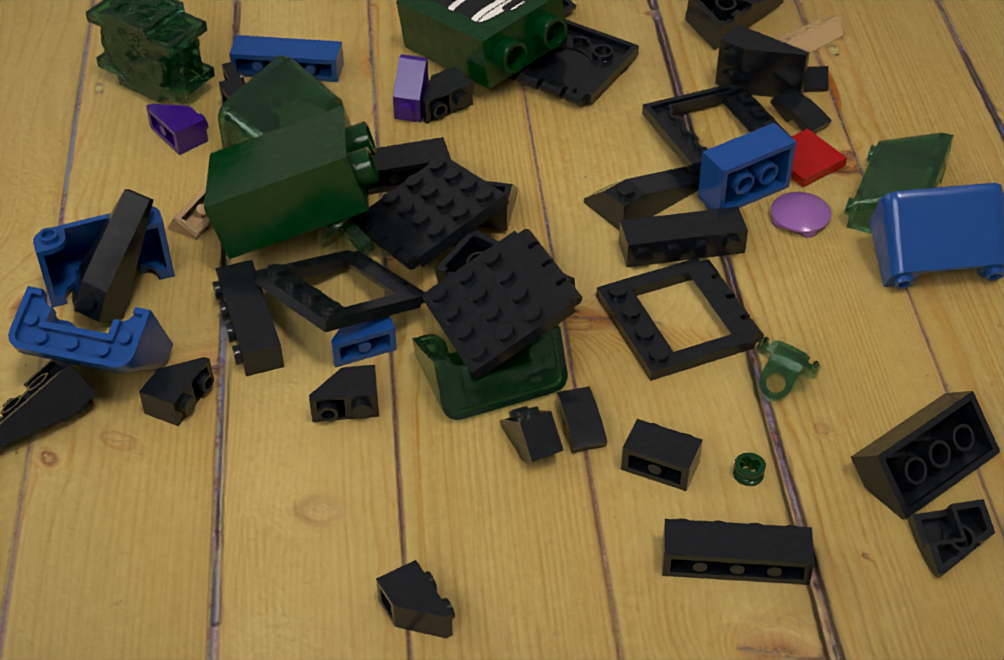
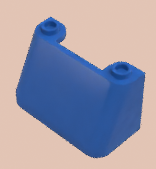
M985 183L891 192L880 199L869 219L884 287L895 286L898 289L910 287L914 284L913 281L922 273L977 269L978 275L985 277L986 280H997L1004 276V192L1001 184Z
M152 206L137 264L141 274L147 273V269H151L157 272L159 279L162 280L173 277L175 274L162 216L158 208ZM111 213L45 228L33 238L34 248L52 307L68 304L67 294L74 288L78 268Z
M27 286L8 334L9 342L20 353L115 373L156 370L166 363L173 346L172 341L149 309L135 307L134 315L130 319L123 322L114 319L107 334L77 328L69 321L58 319L54 308L47 305L46 292L41 288Z

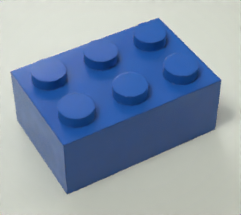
M772 123L703 151L698 198L710 210L737 206L741 208L788 188L796 141L776 123Z

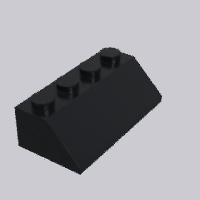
M965 391L943 394L851 456V459L864 487L901 519H907L1000 453V449L974 392Z

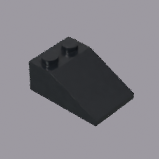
M736 24L720 39L715 84L718 86L731 83L734 86L743 85L755 96L776 97L791 88L803 94L810 52Z

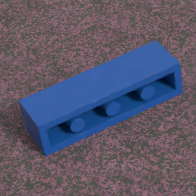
M236 35L229 53L230 62H233L237 72L242 71L244 77H256L258 72L263 71L266 73L267 78L338 83L344 64L342 41Z

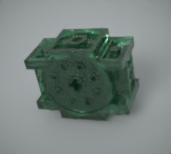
M102 0L85 12L88 22L101 27L100 39L104 52L96 57L98 67L117 75L119 84L158 103L165 98L179 103L215 76L214 67L202 62L199 48L200 41L198 37L207 31L206 21L186 13L183 2L178 0Z

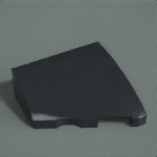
M984 499L953 503L944 510L912 514L908 518V523L917 546L935 577L943 576L995 533Z

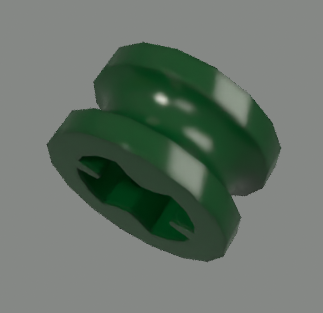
M742 453L735 459L734 479L744 486H756L764 479L766 463L761 456L755 453Z

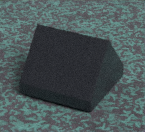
M828 66L807 67L803 92L828 91Z

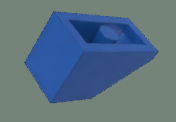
M390 316L339 329L331 340L335 368L397 350L395 326Z

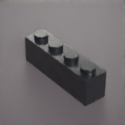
M440 137L376 148L377 156H374L373 159L380 182L368 186V195L394 190L405 182L409 176L416 174L426 167L431 160L440 157L442 154L451 159L444 138Z
M738 206L620 220L619 245L626 267L691 260L694 258H708L745 253L748 229Z
M248 260L215 268L218 281L212 282L216 300H223V302L219 303L222 320H229V323L225 324L229 343L236 342V345L232 346L236 365H243L246 376L283 368L281 344L263 290L254 283V271L256 269L253 261Z
M684 518L665 519L662 540V576L810 585L814 567L812 527L696 521Z

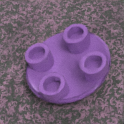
M806 192L783 194L775 199L771 207L772 224L774 226L799 232L807 238L816 236L818 230L824 228L831 219L829 205L820 197Z

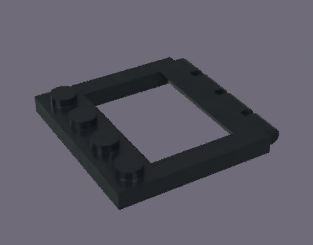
M733 83L646 103L642 106L644 117L691 173L700 172L702 152L708 150V148L702 147L699 144L697 135L694 132H689L686 129L685 121L681 117H676L675 114L724 103L749 132L772 123H776L784 130L743 85L734 86Z
M344 250L282 265L271 264L265 269L254 271L255 284L324 332L421 308V304L425 303L421 296L425 293L423 290L410 284L407 280L391 272V270L360 251L351 252L350 250ZM352 268L392 295L343 307L339 302L334 301L322 293L321 290L307 283L304 278Z
M694 258L597 287L596 296L650 381L754 349L756 343L764 337L762 331L754 320L750 318L749 313L738 298H735V294L725 280L721 278V275L710 260L700 261L698 258ZM693 280L731 334L673 352L637 296Z

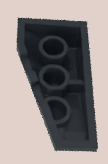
M685 166L628 178L608 185L585 197L584 203L616 229L620 230V220L653 217L697 192L699 189L700 172L691 173Z
M130 189L124 190L78 268L71 296L74 311L98 322L124 318L153 199Z
M50 360L23 384L27 390L22 395L9 398L2 405L3 409L0 412L2 415L0 417V447L64 420L75 412L77 414L83 412L92 404L93 400L91 398L97 393L70 363Z

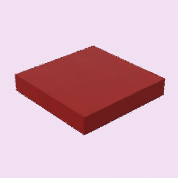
M808 128L791 136L796 141L791 178L802 187L846 166L847 157Z

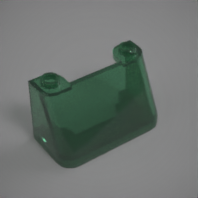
M279 55L222 104L218 114V123L223 149L343 106L342 99L292 58Z
M940 132L880 140L877 146L871 145L867 158L869 165L855 198L849 197L844 214L849 215L847 228L872 234L869 219L883 196L895 191L937 188L938 183L942 182L954 135Z
M558 325L479 380L474 378L457 351L453 353L448 352L446 342L439 335L426 334L412 338L415 355L443 413L453 420H462L555 393L565 386L568 379L561 328Z

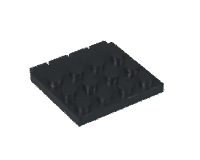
M565 19L567 23V41L528 64L518 73L509 76L508 79L513 81L517 79V82L534 89L540 87L542 92L558 98L564 96V100L579 106H583L585 103L591 104L639 54V45Z
M442 154L440 157L431 160L422 170L409 176L397 188L385 193L380 200L369 207L368 211L360 213V218L354 223V227L406 268L413 270L419 265L421 267L427 265L510 202L504 192Z
M524 229L518 234L516 231H513L421 295L425 304L476 380L482 378L576 312L574 307L582 301L581 294L569 282L567 276L554 262L530 229Z

